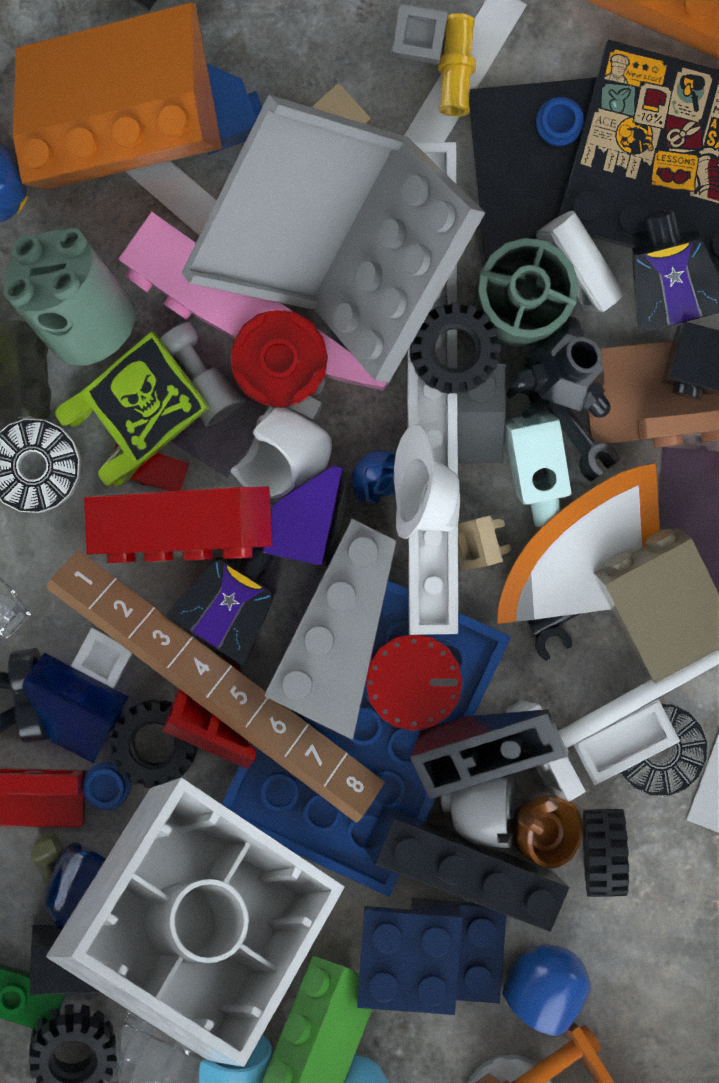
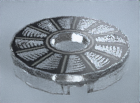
M660 701L680 742L672 746V752L667 759L658 762L647 758L619 774L633 789L649 796L670 797L687 790L700 778L708 761V740L702 724L690 711L671 702Z

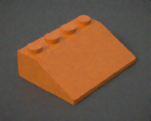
M186 3L16 48L13 139L22 184L49 190L222 149L195 3Z

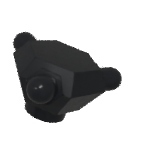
M569 316L567 321L557 331L546 339L539 341L525 356L527 361L524 364L525 368L517 370L511 375L510 384L518 392L533 389L534 393L537 392L541 399L581 411L583 408L588 409L594 417L603 418L609 414L611 405L604 395L605 390L602 387L605 384L604 369L601 363V351L594 341L584 337L580 321L576 317Z

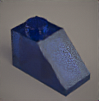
M45 652L22 684V688L51 742L93 764L112 736L113 728L119 720L129 696Z

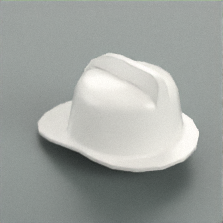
M414 424L407 428L401 437L394 463V485L397 503L396 530L398 536L403 539L413 536L417 530L453 531L458 526L460 492L458 476L454 471L433 459L429 434L423 426Z

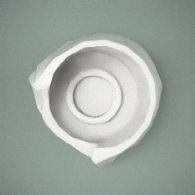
M269 406L265 414L260 415L257 420L256 428L253 431L255 438L247 455L230 472L245 487L269 486L270 498L285 496L326 469L332 451L331 437L326 430L307 417L286 407Z

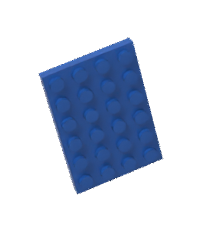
M389 579L387 581L371 659L381 646L394 637L409 634L408 588ZM458 612V634H421L431 636L448 647L459 663L462 677V688L458 703L449 717L437 725L464 716L475 715L511 638L507 634ZM365 681L353 740L291 710L385 781L374 801L357 823L257 747H255L256 756L252 764L247 769L239 766L222 805L292 852L390 897L400 874L375 865L365 851L383 805L425 821L436 797L429 799L410 759L421 730L412 731L397 728L382 719L369 701Z

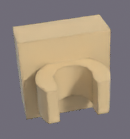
M491 515L458 523V561L461 572L503 562L501 555L508 554L512 549L510 544L498 545L495 529L505 526L504 520H492Z

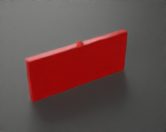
M156 453L141 465L130 479L141 482L143 486L148 484L167 491H181L190 463Z

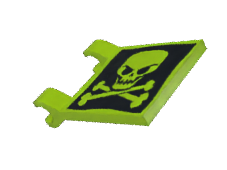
M150 332L83 391L62 403L55 410V415L63 426L77 427L86 421L94 410L124 452L106 463L98 471L100 479L106 486L114 485L118 487L125 484L141 465L210 407L154 332Z

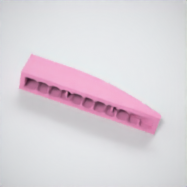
M153 212L150 213L119 257V261L128 268L124 277L147 293L154 286L168 296L163 304L185 320L192 313L203 322L235 339L241 327L259 313L275 310L291 311L280 302L190 284L181 272L196 243ZM318 330L324 338L328 354L325 377L380 391L385 390L389 383L374 380L351 352Z

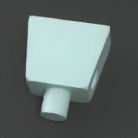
M548 410L537 412L531 418L524 419L523 416L505 419L504 437L516 495L523 504L531 505L534 526L542 527L561 511L559 498L571 495L560 420ZM541 468H546L547 472L544 478L539 481H533L534 473Z

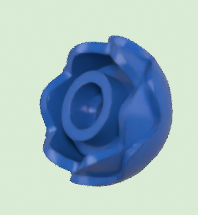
M376 450L364 456L357 463L352 473V487L354 494L360 502L365 500L369 504L376 505L382 496H390L395 493L394 463L396 453Z

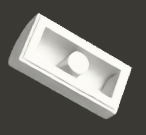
M574 211L557 217L536 232L539 240H545L561 249L573 264L579 284L577 301L584 311L604 312L623 297L625 293Z

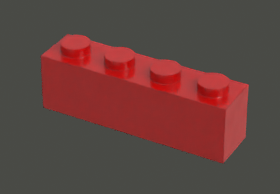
M269 486L84 497L87 555L106 554L107 563L136 562L135 553L144 552V562L173 561V551H182L183 560L213 559L212 549H222L223 559L253 557L252 547L272 546Z

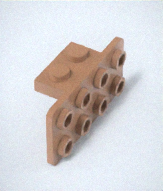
M673 341L601 348V363L604 369L605 384L602 387L605 390L604 395L610 402L611 409L609 414L603 418L594 417L587 409L590 435L597 444H615L653 439L654 448L683 445L682 436L701 434L702 443L719 441V393L709 395L702 393L701 400H695L672 393L674 385L662 382Z

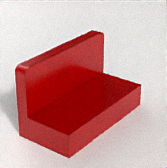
M0 768V826L81 827L85 821V796L83 794L85 770Z

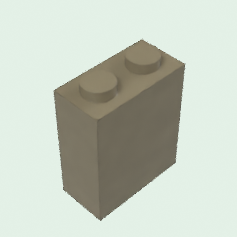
M679 528L675 530L664 529L653 534L646 540L647 545L631 554L629 552H621L610 557L604 562V568L594 573L642 670L654 683L719 649V593L692 538Z

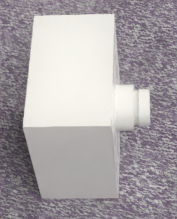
M179 778L149 789L49 950L46 958L208 1061L244 1067L341 895L344 886L183 778Z

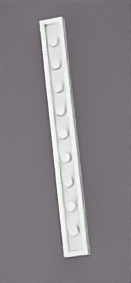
M414 142L456 183V142ZM457 264L430 311L440 305L457 303ZM455 329L442 333L435 345L437 358L443 365L449 368H457V330ZM409 347L407 350V428L414 424L423 426L429 434L433 459L454 471L458 476L457 393H441V391L427 386L415 373V368L410 360ZM458 526L453 531L417 530L413 536L408 538V624L410 635L458 634Z

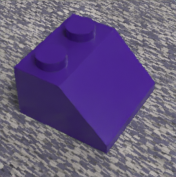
M331 466L273 504L271 513L272 546L264 547L263 553L317 565L324 563L343 476L342 468Z

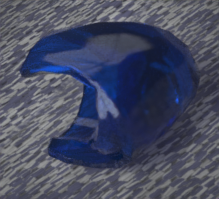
M77 842L70 843L65 847L55 863L44 891L47 913L54 924L61 930H63L106 860L96 852L82 851L81 844Z

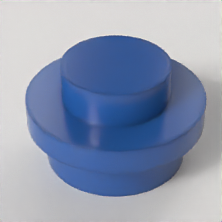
M556 97L546 101L539 109L536 117V129L539 136L546 143L553 146L571 144L579 137L584 126V116L581 108L573 100L565 97Z
M102 762L93 766L86 773L83 779V794L93 807L100 810H112L121 806L128 798L131 789L130 778L125 774L122 776L119 773L117 764Z

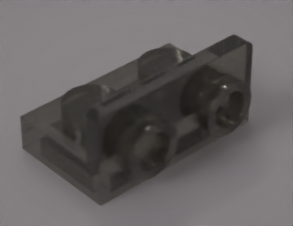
M26 321L0 322V421L24 418L44 419L49 418L51 414V389L48 382L47 366L48 347Z

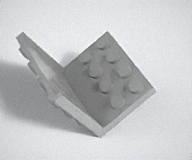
M268 95L181 273L190 284L315 310L374 380L389 383L486 212L409 137Z

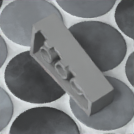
M354 519L351 520L264 695L352 740L396 540Z

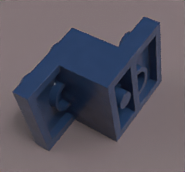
M412 898L411 909L364 906L357 1008L455 1015L456 1000L500 1004L507 915L474 902Z

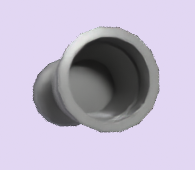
M186 322L165 333L160 338V341L174 359L178 358L190 376L191 383L210 407L200 416L205 427H209L232 415L244 404L245 400L218 368L207 370L193 348L198 342V334L191 322Z

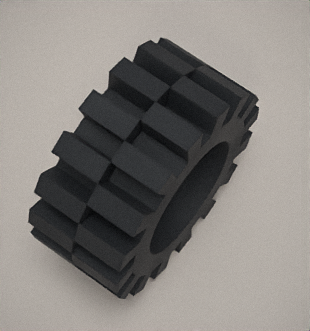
M451 303L435 307L428 313L410 345L409 355L411 363H413L415 373L430 388L446 394L466 393L485 383L496 369L499 362L498 356L501 352V343L499 344L498 342L499 333L497 328L493 327L490 323V318L485 313L482 314L476 310L477 307L470 304L466 306L460 303ZM460 330L471 338L474 345V353L466 366L449 368L443 365L437 358L435 345L439 336L445 331Z
M74 1004L65 1005V1014L60 1015L57 1007L50 1010L49 1021L42 1016L37 1022V1030L33 1029L29 1046L31 1077H36V1083H103V1080L109 1083L113 1077V1068L116 1069L117 1064L116 1036L113 1034L111 1022L108 1020L104 1023V1014L99 1010L91 1017L90 1006L82 1005L80 1013H74ZM69 1041L86 1043L92 1050L89 1058L79 1063L62 1062L55 1057L54 1051L57 1046Z

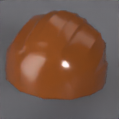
M542 795L532 800H527L514 813V845L528 861L543 868H559L572 860L581 845L583 833L581 815L573 802L566 801L555 795Z

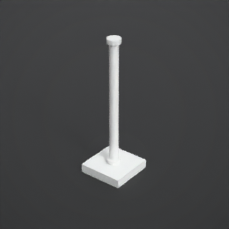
M719 649L657 683H654L652 680L645 682L558 730L566 749L718 665ZM520 700L504 710L506 713L542 710L540 704ZM568 757L535 767L547 791L557 797L571 801L586 792Z

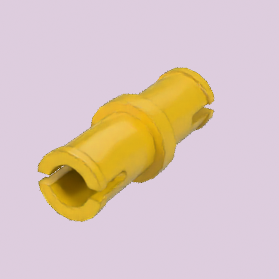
M464 13L447 15L444 55L440 57L438 71L442 74L439 110L441 114L450 117H461L469 114L470 77L476 71V59L472 57L475 20L474 17Z

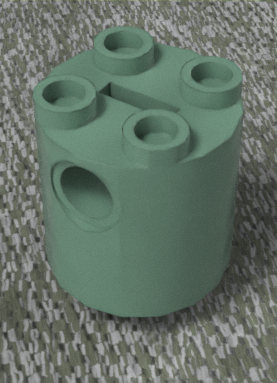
M76 228L52 230L36 237L26 235L15 242L11 249L13 258L10 260L4 274V296L52 353L69 365L86 366L102 361L116 352L131 334L136 320L135 304L82 232Z
M523 238L505 243L490 255L475 285L473 306L477 307L476 310L482 314L485 313L490 318L489 321L493 327L497 328L499 333L498 342L505 346L521 348L537 345L539 341L549 337L567 321L576 305L579 284L574 266L561 249L545 240Z

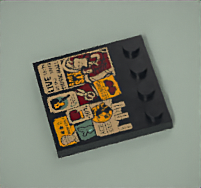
M608 39L602 54L558 217L567 212L574 211L590 237L632 248L636 245L651 242L645 220L646 216L659 211L674 210L679 234L699 230L715 270L719 272V70Z

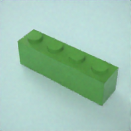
M312 956L262 1083H344L372 1009L357 1008L359 973L342 965Z

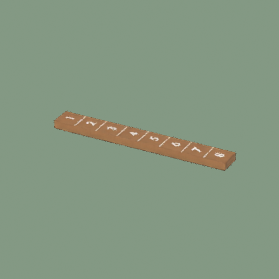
M77 549L49 580L46 586L49 591L357 823L364 816L385 784V781L287 707L265 697L266 691L175 622L167 618Z

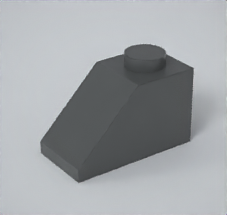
M505 363L498 364L490 375L491 377L485 383L466 393H457L458 463H503L506 414ZM457 364V368L464 367L467 364Z

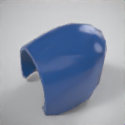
M541 944L524 951L509 969L508 979L503 985L502 995L511 1010L525 1024L538 1032L556 1036L566 1033L582 1011L591 990V983L585 965L573 952L561 946Z

